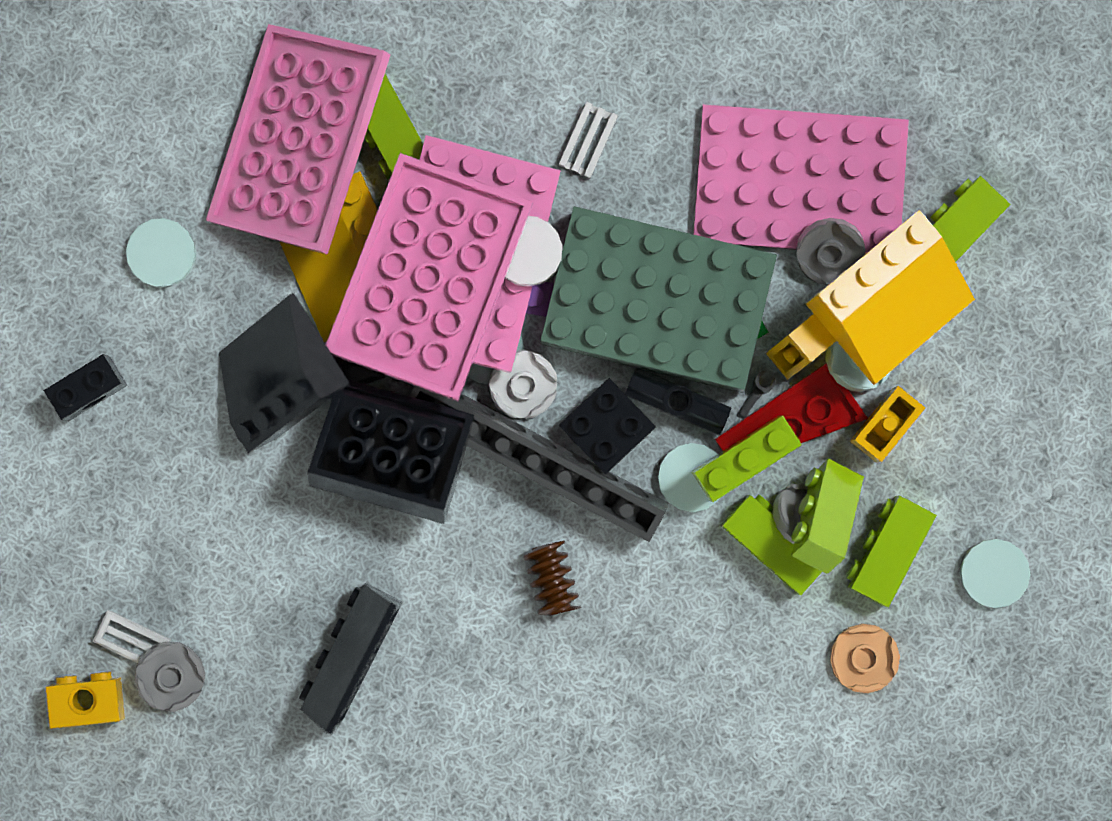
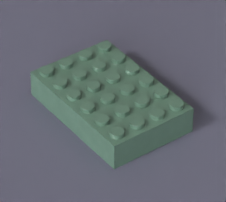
M573 206L562 251V260L558 267L541 336V344L743 393L751 367L777 254Z

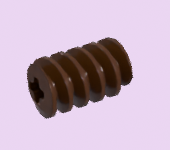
M565 540L531 548L532 551L523 557L526 561L535 562V565L530 567L527 573L538 575L539 577L530 585L533 588L542 589L539 594L534 596V601L545 602L546 604L537 610V613L540 615L551 616L582 608L581 606L570 604L579 595L578 593L567 592V589L575 584V580L564 578V575L570 572L572 567L560 564L561 561L568 557L567 552L557 551V548L563 545Z

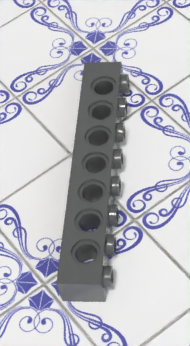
M414 386L409 396L474 414V421L467 443L468 447L648 542L651 541L666 513L668 502L611 472L605 475L596 464L462 393L459 401Z

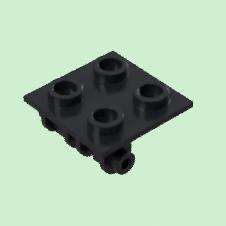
M610 378L559 424L570 439L583 450L605 475L656 428Z

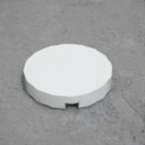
M528 216L505 277L510 282L518 286L532 287L544 283L556 272L562 260V243L558 232L549 222L536 216Z
M525 349L517 350L511 373L491 369L488 380L489 394L497 408L509 417L533 418L546 411L555 400L557 374L551 363L539 353Z

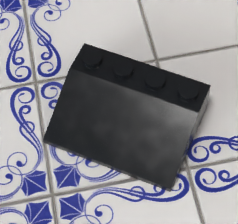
M294 293L284 298L219 352L230 425L247 453L280 437L349 385L348 380Z
M348 380L349 385L332 398L307 471L309 486L444 524L456 488L474 421V414Z
M367 583L363 585L362 589L355 587L347 602V606L352 608L346 620L339 618L331 634V637L336 639L331 650L324 649L315 665V668L320 670L315 681L308 680L299 696V699L304 701L300 710L330 735L341 725L403 603L401 600Z

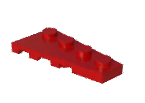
M825 363L714 440L723 452L778 415H783L799 441L804 443L866 420L868 417L851 392L836 382L829 372L827 363Z

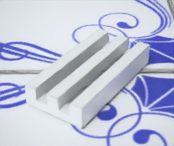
M586 102L559 166L590 179L618 115L609 113L603 108L595 107L593 104ZM591 112L595 114V118L575 163L572 164L568 160ZM601 119H607L608 122L587 170L581 168Z
M107 610L92 642L138 663L141 658L140 655L104 639L105 632L145 651L151 648L152 645L110 626L111 620L159 643L170 642L171 639Z

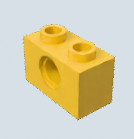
M813 314L772 347L766 355L788 380L816 359L836 340Z
M893 387L851 438L850 442L874 462H882L924 411L925 407L901 387Z
M111 672L90 674L91 680L77 682V675L56 677V684L46 686L50 729L118 722L125 719L121 677L112 678ZM81 690H87L92 694L93 705L90 708H84L79 704L78 694Z

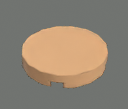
M858 624L848 627L837 636L831 647L830 663L833 674L842 685L854 692L871 693L881 690L888 685L898 671L900 655L897 644L888 632L876 625Z

